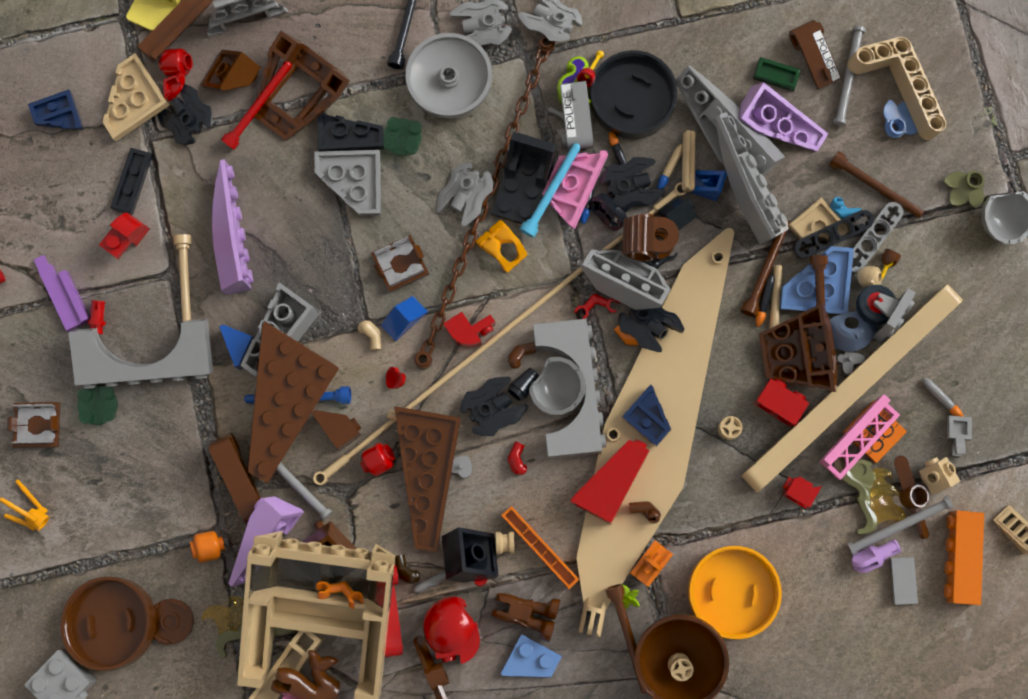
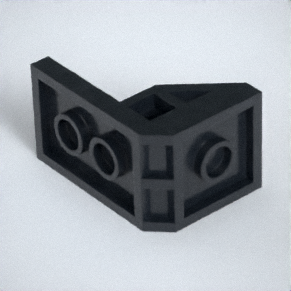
M513 131L505 162L504 176L491 212L492 216L521 225L524 221L526 222L527 219L531 218L543 197L542 193L549 180L555 160L556 144Z

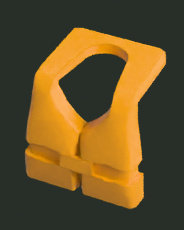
M502 220L494 224L489 229V232L486 231L475 242L478 247L496 258L505 272H509L528 255L521 241ZM501 244H515L517 257L514 261L508 262L501 255Z

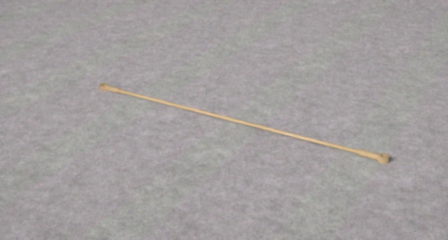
M682 182L677 183L674 190L654 205L653 209L647 214L654 215L658 213L661 207L677 195L684 197L687 191L683 193L677 191L678 187H682ZM623 233L602 250H611L623 240ZM578 268L405 408H414L583 272L582 268ZM390 419L349 453L343 454L324 471L315 473L313 477L314 482L320 486L325 485L328 478L347 464L351 457L396 421ZM320 474L324 475V481L321 483L317 481V477Z

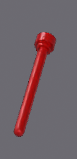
M286 61L283 63L232 132L229 131L228 134L225 133L221 141L233 150L238 147L240 135L292 67L291 62Z

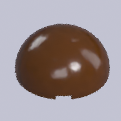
M675 614L657 620L643 633L635 651V668L642 687L653 699H713L726 682L729 672V655L723 638L712 625L692 615ZM675 653L685 654L693 665V674L686 681L674 679L668 669V660Z

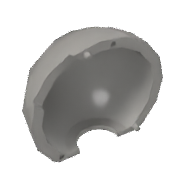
M1021 191L989 196L986 199L981 210V222L985 232L992 239L1003 244H1016L1024 241L1028 236V195L1026 192Z
M550 357L543 365L544 369L539 378L529 388V393L533 403L541 411L551 415H563L574 410L582 401L585 395V378L582 371L571 360L563 357Z

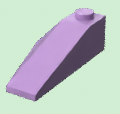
M275 496L261 498L254 506L255 510L250 515L230 577L229 585L231 587L244 584L246 581L247 555L253 547L254 536L283 531L287 535L304 513L302 509ZM252 564L251 575L260 565Z

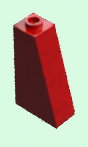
M629 439L572 497L571 503L612 524L650 450L646 448L647 444L638 439H635L634 442Z

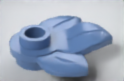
M889 100L885 104L883 109V115L886 119L884 128L888 136L899 138L903 134L913 135L918 132L905 102L896 105L892 100ZM892 124L897 127V131L893 129Z

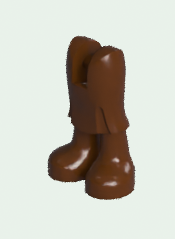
M507 593L496 594L495 600L501 601L504 604H510L508 613L504 610L492 609V617L503 622L518 624L525 629L527 627L534 629L540 633L542 640L550 642L555 622L534 618L532 614L536 613L556 620L560 599L553 598L548 603L534 602L533 599H523Z

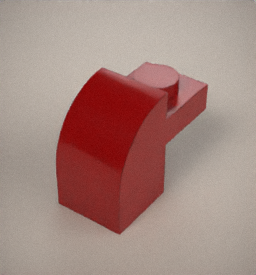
M123 213L110 224L112 228L99 246L119 260L129 245L133 243L137 246L150 228L131 214Z
M463 312L443 323L452 340L464 348H475L482 345L479 336H487L494 331L493 327L496 326L491 314L471 326Z
M474 622V630L469 639L460 648L445 654L435 652L436 659L442 658V662L456 660L455 655H459L461 664L472 659L480 646L478 623Z

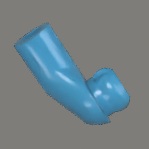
M840 197L833 198L830 204V208L840 219L861 210V208H847Z

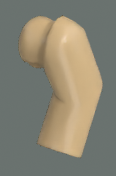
M365 320L358 324V331L370 338V350H381L380 329L371 321Z

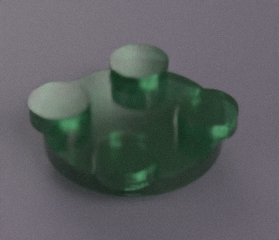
M396 117L389 118L384 131V148L398 156L416 154L421 144L422 126L420 122L398 119Z
M97 386L88 389L82 388L78 391V412L81 423L102 425L114 420L118 409V401L112 387Z

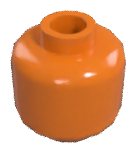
M215 531L195 534L193 541H190L193 559L197 558L200 563L219 559L221 550H225L222 536L218 537Z

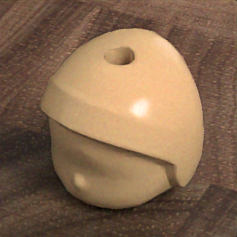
M866 266L857 272V279L862 288L871 285H881L882 275L878 267Z

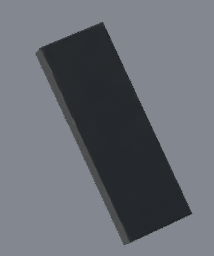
M130 148L110 207L112 210L129 213L133 216L153 157L151 153Z

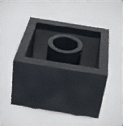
M458 527L442 536L446 580L471 582L499 577L494 533Z

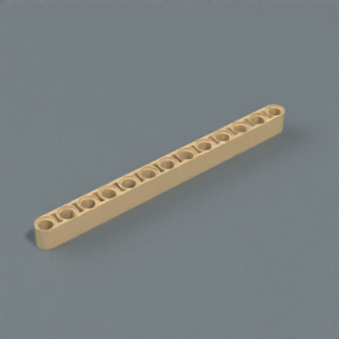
M946 284L837 386V392L831 391L741 477L756 493L763 489L954 310L963 299Z

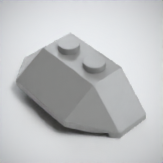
M591 250L581 268L597 291L635 310L661 308L671 289L666 285L658 269L642 261L630 259L622 255L623 252L620 250Z

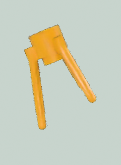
M16 480L15 483L37 509L32 508L29 512H26L1 497L0 502L23 515L25 520L9 514H4V518L26 526L32 531H40L50 518L46 514L48 510L36 500L20 480Z

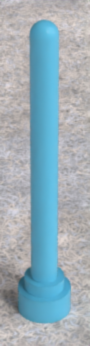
M575 143L572 145L533 215L526 222L524 221L519 228L525 235L535 238L539 231L537 229L539 226L538 222L580 150L579 144Z

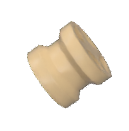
M734 416L724 418L718 425L719 435L726 440L735 439L742 432V423Z
M509 531L507 534L496 532V555L503 552L515 554L514 531Z
M683 653L671 655L667 664L672 677L678 681L688 680L693 674V665L688 656Z

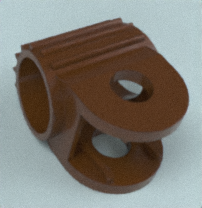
M639 214L627 217L623 220L622 255L637 261L660 260L668 257L679 239V230L676 224L668 218L654 217L652 214ZM655 236L661 237L663 241L656 239Z

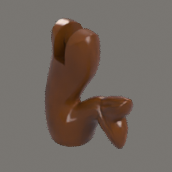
M308 650L311 673L316 684L308 680L301 672L292 668L282 667L277 669L275 673L276 679L272 681L271 685L273 692L294 699H337L340 689L339 680L328 675L325 670L335 665L339 660L331 656L321 657L318 652Z

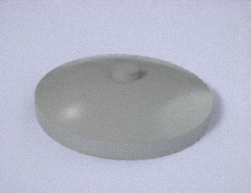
M442 33L429 37L414 49L406 66V83L410 96L422 110L440 118H458L473 112L485 101L492 85V67L484 49L473 39L456 33Z

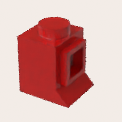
M800 476L788 477L782 486L784 489L782 496L807 509V507H811L822 486L813 488L812 483Z

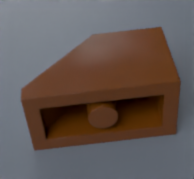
M319 410L311 412L339 451L362 436L358 431L361 429V426L355 418L350 420L347 415Z

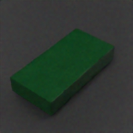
M760 57L753 79L794 92L801 70Z

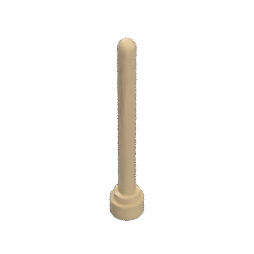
M179 234L173 236V242L176 250L179 252L182 322L191 320L187 250L190 249L189 246L192 243L191 235Z

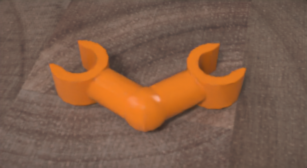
M321 581L316 584V590H325L318 592V599H326L332 593L342 592L348 598V605L351 609L355 607L353 600H359L363 604V594L353 591L346 581L334 584Z

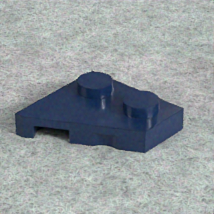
M69 89L28 104L34 124L37 126L72 130L84 129L72 92Z
M650 384L622 418L657 447L671 431V427L656 396L654 387Z

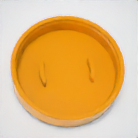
M727 546L709 552L695 565L688 581V601L693 615L712 625L721 637L745 639L761 633L773 622L781 605L782 588L775 568L762 554L747 547Z

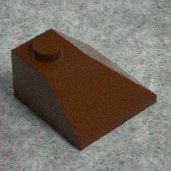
M222 49L200 85L203 88L221 91L248 86L258 77V71L261 66L243 52Z

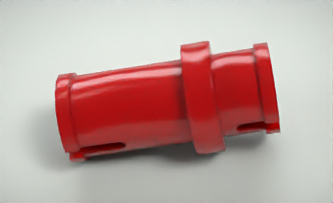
M91 300V314L87 324L90 325L89 329L97 328L98 334H103V326H106V321H104L106 301Z

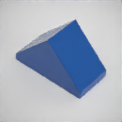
M695 170V189L689 193L717 201L727 172Z
M412 296L396 305L380 326L396 342L423 318L428 311Z
M220 325L219 327L234 367L241 370L243 369L241 363L254 338L226 325Z

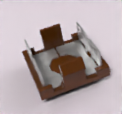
M411 234L371 253L376 263L374 265L379 278H383L389 293L429 275L422 259L424 257L419 245H415Z
M14 403L13 411L15 412V417H8L7 431L14 432L12 448L59 447L61 403Z

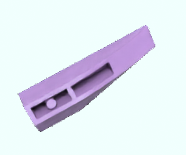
M225 159L220 160L215 182L212 233L221 291L227 295L252 290L250 283L254 282L251 269L248 270L247 267L250 257L247 248L245 249L243 245L246 235L244 228H240L239 220H242V213L240 207H236L235 199H238V192L236 186L232 185V179L235 178L232 165L229 166Z

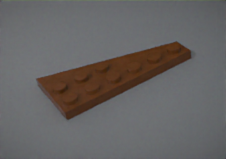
M394 406L415 549L438 552L461 418Z

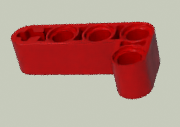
M394 565L390 589V612L385 658L399 656L403 653L394 586L398 584L396 565ZM367 580L368 593L371 592L372 580ZM379 581L378 599L384 604L386 582Z

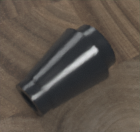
M528 368L509 384V394L518 401L526 399L529 395V388L539 377L538 373L532 368Z

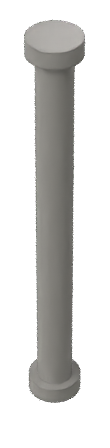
M857 25L853 27L852 32L854 35L849 59L860 48L862 35L866 31V28ZM848 65L837 116L833 120L834 125L841 127L846 126L847 120L845 116L854 73L849 70Z
M280 462L276 471L320 515L322 521L326 520L333 511L330 508L326 509Z
M945 496L942 501L857 542H849L847 545L854 556L857 554V551L947 508L949 510L953 509V504L949 497Z

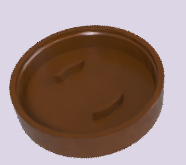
M120 577L92 579L78 587L65 604L60 624L62 640L71 657L86 668L107 671L127 667L143 656L153 640L156 630V612L153 602L147 592L131 580Z

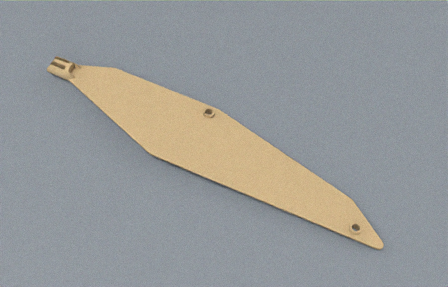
M726 228L683 264L662 308L668 312L675 313L680 318L685 328L684 332L680 333L668 328V333L662 340L654 337L662 347V352L641 349L604 425L603 434H605L606 448H602V454H598L594 475L629 439L633 442L635 439L647 444L646 448L650 451L612 524L586 511L576 557L584 603L578 633H583L587 611H590L591 616L587 635H592L596 613H599L600 618L596 637H601L606 609L611 603V599L607 598L605 589L616 584H623L684 487L734 238V230L731 228ZM720 256L722 260L716 261L714 257ZM650 384L654 387L656 396L671 427V431L657 447L622 418ZM611 432H616L618 436L617 438L612 439L610 438L609 434ZM629 502H651L660 511L661 517L659 522L655 524L650 523L642 513L630 514Z

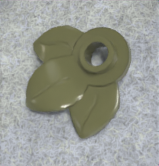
M975 170L967 173L956 171L944 179L943 182L952 188L949 195V201L952 206H961L969 202L976 209L983 203L985 195L982 188L985 185V178L981 172ZM970 179H974L976 185H972Z

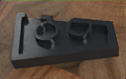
M323 112L318 116V150H384L383 126L359 120L355 122L338 115L336 117L326 115Z

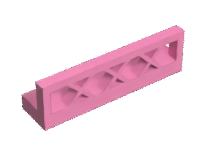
M885 394L873 402L819 461L838 480L845 476L900 416L888 404L891 400ZM883 408L892 415L887 422H878V414ZM868 425H874L875 435L872 438H863V430ZM853 441H859L860 451L857 454H848V446ZM837 458H844L845 468L839 473L832 464Z

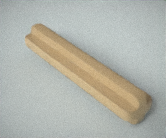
M686 130L683 133L682 190L692 192L695 189L696 133L690 130Z

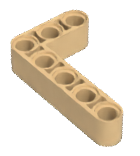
M897 37L863 46L848 60V68L855 74H862L889 66L916 129L923 139L932 140L946 128L944 115L912 44L907 38Z

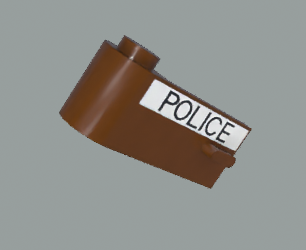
M811 20L789 31V38L794 48L798 51L801 50L817 89H821L841 79V75L824 38L822 24Z

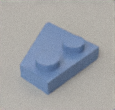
M521 634L501 675L552 677L562 656Z

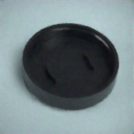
M629 50L612 55L598 67L595 72V81L590 88L592 112L603 128L619 137L637 139L650 136L665 126L674 111L677 101V84L672 71L661 59L644 51Z

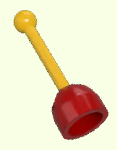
M599 50L596 52V58L590 68H584L578 73L577 82L586 81L587 87L593 84L596 77L593 70L599 59L604 57L603 51Z

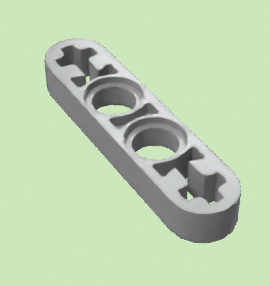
M896 202L888 203L875 218L873 225L865 231L853 247V260L858 254L862 257L857 262L858 266L852 268V274H857L859 269L865 267L902 218L903 208L900 204ZM895 209V215L888 222L884 220L889 215V210ZM877 224L883 225L885 234H876L874 226ZM863 241H868L872 244L871 252H865L862 249L861 244Z

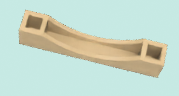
M298 631L267 674L261 689L256 688L248 699H279L281 694L271 690L272 681L276 679L275 673L277 669L285 667L300 672L309 660L308 650L316 651L325 639L318 633Z

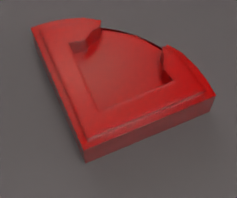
M180 72L163 80L164 98L170 101L180 93L185 83L184 74Z

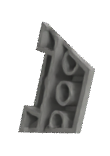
M214 0L206 36L210 38L226 33L228 31L225 24L261 12H265L269 19L288 13V10L274 0Z

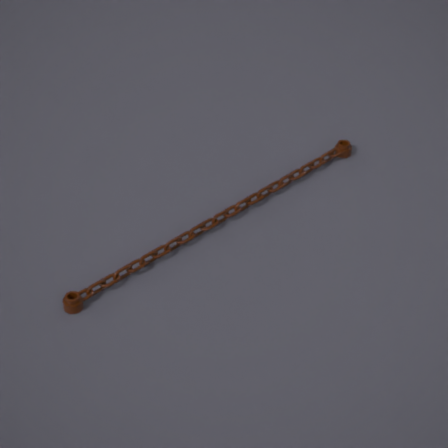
M545 35L538 40V51L535 56L537 63L535 69L529 72L525 81V86L527 87L525 94L518 99L515 112L517 115L515 120L508 125L505 132L506 143L504 148L500 149L494 161L496 168L493 175H491L493 182L496 180L493 191L486 196L482 203V209L485 208L482 218L480 219L478 215L474 219L475 222L472 229L466 232L462 243L464 247L463 253L455 260L452 268L454 276L451 284L445 286L441 296L442 307L440 311L434 314L430 324L431 335L429 339L423 342L421 350L414 357V362L419 369L425 370L432 365L431 355L435 347L434 336L443 327L446 319L445 308L447 304L453 301L457 290L455 286L456 280L464 273L467 265L466 254L475 245L478 237L477 226L479 222L485 219L488 211V198L495 193L499 179L497 175L499 170L505 167L507 149L512 137L511 135L508 136L512 126L513 129L516 128L515 132H519L518 121L520 116L524 115L530 103L529 93L531 89L536 87L540 78L539 67L555 49V41H549V45L543 44L544 41H549ZM540 52L545 54L543 60L542 56L539 57ZM532 73L533 76L537 75L533 86L531 82L528 84ZM522 99L523 102H526L523 112L522 109L518 110ZM501 152L502 155L506 154L502 165L501 162H498ZM470 233L471 236L474 235L471 245L466 243ZM459 260L460 263L464 262L460 273L459 270L455 271ZM448 288L453 290L449 301L448 298L444 299ZM437 316L439 318L442 317L439 328L437 325L434 326ZM427 343L428 346L432 344L429 353L424 351ZM421 356L427 357V361L425 363L419 362V358Z

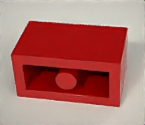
M770 379L753 404L792 428L799 421L809 402L805 400L806 397L801 393L788 390L786 388L787 385L782 381Z

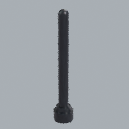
M408 0L395 51L388 57L387 65L390 68L397 70L404 68L405 58L403 51L417 0Z

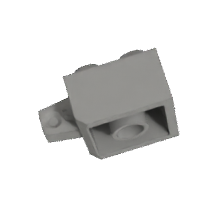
M66 649L57 650L24 686L37 699H86L89 696L87 691L94 685L96 679L84 666L75 661Z

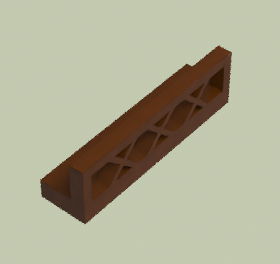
M182 0L137 48L153 63L200 16L213 0Z

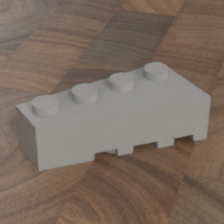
M278 283L277 292L273 300L271 299L264 320H261L258 326L255 339H252L241 363V366L255 377L259 359L261 325L264 321L298 342L319 315L313 306L281 283Z

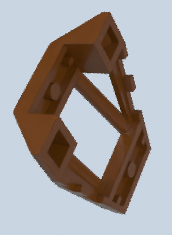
M280 31L269 48L268 62L263 70L262 76L264 77L256 99L273 78L280 57L285 61L291 62L292 67L255 115V118L284 140H288L330 108L339 99L350 80L340 69L310 47L287 33ZM299 67L321 83V85L294 119L271 101ZM329 92L330 94L322 100L325 94Z

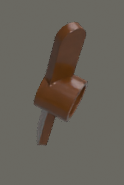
M897 456L894 459V466L902 487L899 499L905 508L911 509L912 514L921 511V507H925L928 504L929 492L924 486L915 484L907 458ZM913 491L916 494V503L913 501L912 498ZM925 519L916 523L920 538L927 539L929 531Z
M417 636L413 642L424 668L428 684L434 692L436 699H447L443 686L450 682L441 662L434 664L425 639L422 636Z

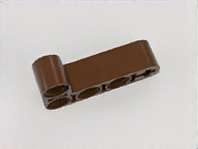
M229 433L210 442L208 448L243 521L247 525L250 515L255 510L254 506L261 497L239 454V445L234 435Z

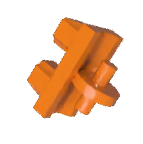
M654 540L630 574L649 587L673 553Z

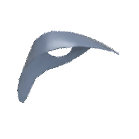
M857 311L840 314L830 319L835 349L852 352L866 347L873 340V336L878 330V325L865 322ZM849 317H853L858 320L859 325L857 328L850 329L845 326L844 321Z

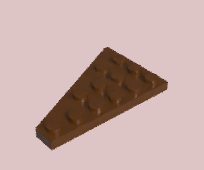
M264 321L261 325L247 472L268 483L339 370V367Z

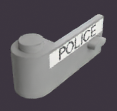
M586 81L560 84L565 123V134H561L562 147H566L567 151H569L572 145L577 143L580 145V149L593 148Z

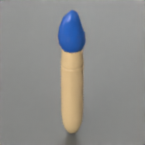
M679 144L674 150L662 175L659 177L657 189H663L667 185L669 177L683 153V144Z

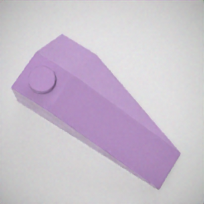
M764 82L752 86L741 103L739 119L754 131L815 152L819 150L828 135L825 130Z

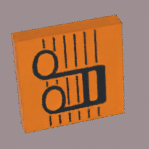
M873 400L851 422V424L842 432L843 434H845L848 431V429L860 418V416L873 404L875 400ZM884 409L878 414V422H887L891 418ZM895 420L868 449L865 455L874 464L878 463L907 431ZM868 425L863 430V438H872L875 435L874 425ZM853 441V443L860 449L859 441Z

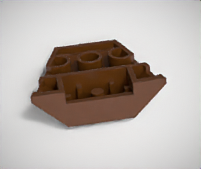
M823 302L759 334L766 378L837 392L838 366L833 333Z

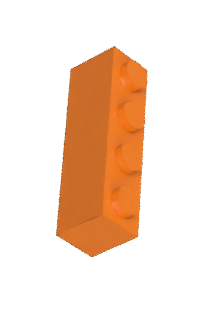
M960 510L950 511V515L947 516L946 520L949 538L946 539L945 545L948 552L945 574L948 576L947 584L944 586V597L947 598V603L981 605L984 513Z

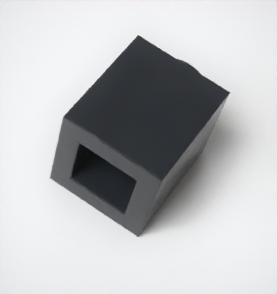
M679 195L658 210L659 215L672 220L678 230L697 217L693 210L695 209L693 202L689 198Z

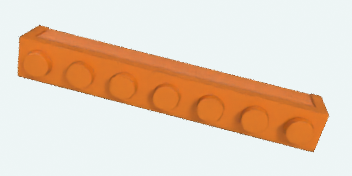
M512 506L501 515L568 589L580 580Z

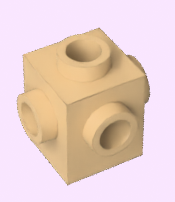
M935 457L925 462L926 467L919 471L923 483L928 487L932 495L960 482L954 465L949 462L947 457L941 460Z

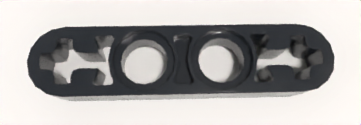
M860 210L807 235L794 243L793 253L798 258H808L867 230L874 223L873 214L868 210ZM860 214L862 217H867L868 220L865 221V225L863 223L856 226L852 224V222L861 218ZM841 223L846 224L849 229L845 236L840 235L837 230ZM820 233L828 235V244L821 245L818 242ZM813 241L815 246L806 250L807 254L799 252V248H801L800 243L807 245Z

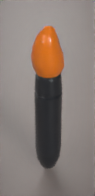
M609 132V143L613 148L618 164L627 163L619 145L618 137L614 133Z
M772 274L766 280L760 300V309L755 317L757 327H760L766 318L765 312L767 311L775 282L774 275Z

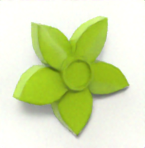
M623 584L625 590L623 599L625 609H628L630 604L639 607L640 604L635 599L639 590L630 591L628 586Z

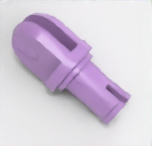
M895 539L879 547L871 545L853 556L851 560L853 568L858 573H867L883 566L884 560L901 553L900 546Z

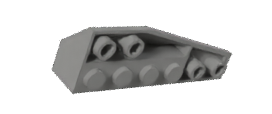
M687 66L677 77V87L717 159L723 165L716 116L726 112L734 119L736 123L735 129L744 138L749 155L751 154L755 158L759 174L765 177L785 158L766 135L754 131L740 120V108L693 67Z
M726 112L716 116L718 138L724 166L737 202L759 244H762L788 230V221L785 215L780 213L775 196L770 194L767 189L765 177L759 174L756 168V160L751 154L749 155L744 138L735 129L736 123L734 119Z

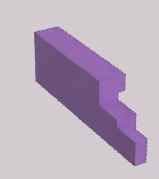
M44 255L34 259L40 277L65 330L70 332L87 324L90 316L69 272L63 270L57 274L54 266L48 263Z

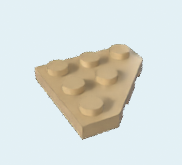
M136 53L117 65L115 85H112L108 99L107 114H104L103 124L115 141H118L169 106V103Z

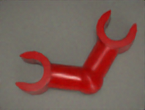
M592 294L583 305L576 307L574 314L582 309L586 313L582 319H586L589 311L596 304L606 307L610 313H616V310L610 308V303L620 304V302L613 298L609 300L598 294Z

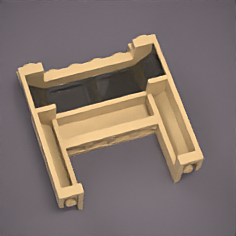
M283 531L254 536L253 547L247 555L237 685L261 689L271 668L274 628L276 627L363 639L359 682L354 699H379L382 686L395 555L375 544L373 551L370 552L365 548L348 549L342 545L326 546L319 542L304 543L293 538L282 540ZM321 581L329 584L346 581L353 591L363 594V604L359 600H353L355 607L351 609L348 605V598L342 592L332 593L326 599H318V592L325 590H316V584Z

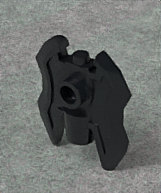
M184 84L180 91L183 101L180 98L173 99L169 103L173 114L164 109L158 113V118L162 127L172 132L176 143L189 145L196 142L192 135L200 134L203 125L207 128L211 127L212 112L211 107L203 104L199 99L197 90Z
M633 157L627 163L621 165L610 164L600 177L601 184H605L606 181L610 182L607 192L612 194V197L614 196L615 199L613 201L624 212L638 205L649 206L665 193L664 189H644L651 186L648 173H639L656 163L651 158Z
M662 307L641 310L631 308L629 317L626 316V313L622 312L619 314L618 319L621 332L634 337L640 347L655 352H662V347L654 337L662 340L667 335L668 328L683 333L685 329L680 318L675 313L668 312Z
M510 377L489 379L480 389L466 392L461 401L460 412L466 413L467 410H471L470 420L479 423L478 427L475 426L472 429L473 433L480 436H494L503 426L517 423L528 409L527 404L507 408L512 404V400L507 392L497 395L511 381Z

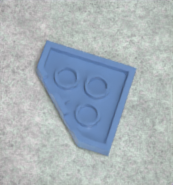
M830 246L820 254L828 255V264H826V269H824L825 309L827 313H848L854 248ZM808 264L782 286L780 309L806 311L816 306L815 269H812V265Z

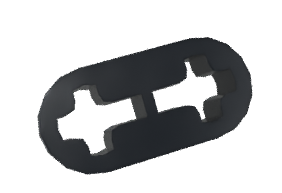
M600 193L590 201L593 213L610 230L618 231L623 227V220L627 216L607 194Z

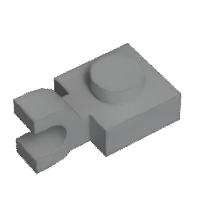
M947 417V439L953 440L951 448L952 457H961L966 454L965 441L972 440V417Z

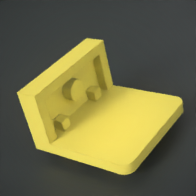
M134 0L126 17L128 21L153 31L182 0Z

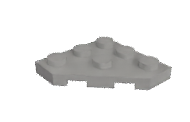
M380 150L315 152V174L359 216L381 215Z

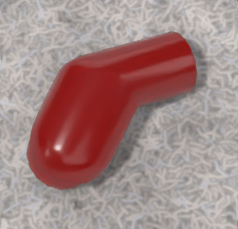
M517 441L512 446L507 462L514 474L524 475L527 471V466L523 464L520 455L525 445Z

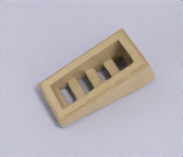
M1007 505L992 521L1023 554H1028V544L1025 543L1028 539V521L1010 505ZM1011 515L1013 518L1004 524L1002 521ZM1016 522L1019 523L1013 531L1009 529ZM1024 529L1026 532L1019 538L1017 534Z

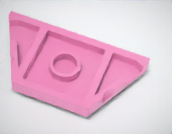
M603 150L596 154H577L549 203L572 229L576 228L608 156L607 151ZM566 155L559 156L556 165L551 173V176L546 184V187L542 193L543 196L546 190L548 189L550 183L552 182L554 176L556 175L558 169L560 168L562 162L564 161Z

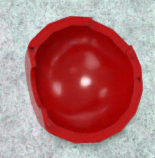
M444 597L434 602L425 614L422 624L424 638L435 652L445 654L460 648L469 639L475 628L473 618L464 608L467 607V604L461 597Z

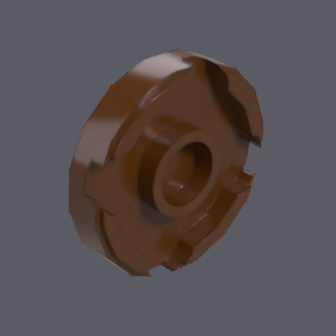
M174 598L165 599L154 605L156 630L153 638L158 643L165 645L178 644L185 640L192 632L194 625V615L190 607L185 602Z

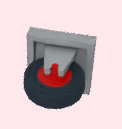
M871 285L864 288L858 295L856 310L865 322L880 325L873 338L881 342L886 336L890 338L895 330L897 331L904 322L903 316L911 310L915 303L912 299L916 293L908 288L896 299L894 293L889 288L882 285Z

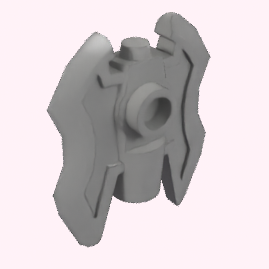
M485 0L479 3L468 1L450 12L451 17L469 18L462 20L464 33H471L467 37L473 39L480 46L490 43L500 45L508 38L512 30L510 26L502 28L503 23L506 21L505 16H501L499 12L507 11L508 6L501 0Z
M538 0L541 4L536 6L533 15L523 12L518 14V17L528 29L541 32L549 41L569 40L570 35L567 32H572L574 28L572 24L580 27L583 23L577 9L569 8L559 0Z
M470 162L461 164L451 171L450 181L439 192L436 208L437 213H442L451 203L450 206L459 212L464 210L461 222L463 226H467L481 213L484 199L493 191V180L490 172H484L481 178L478 171H469L472 169Z

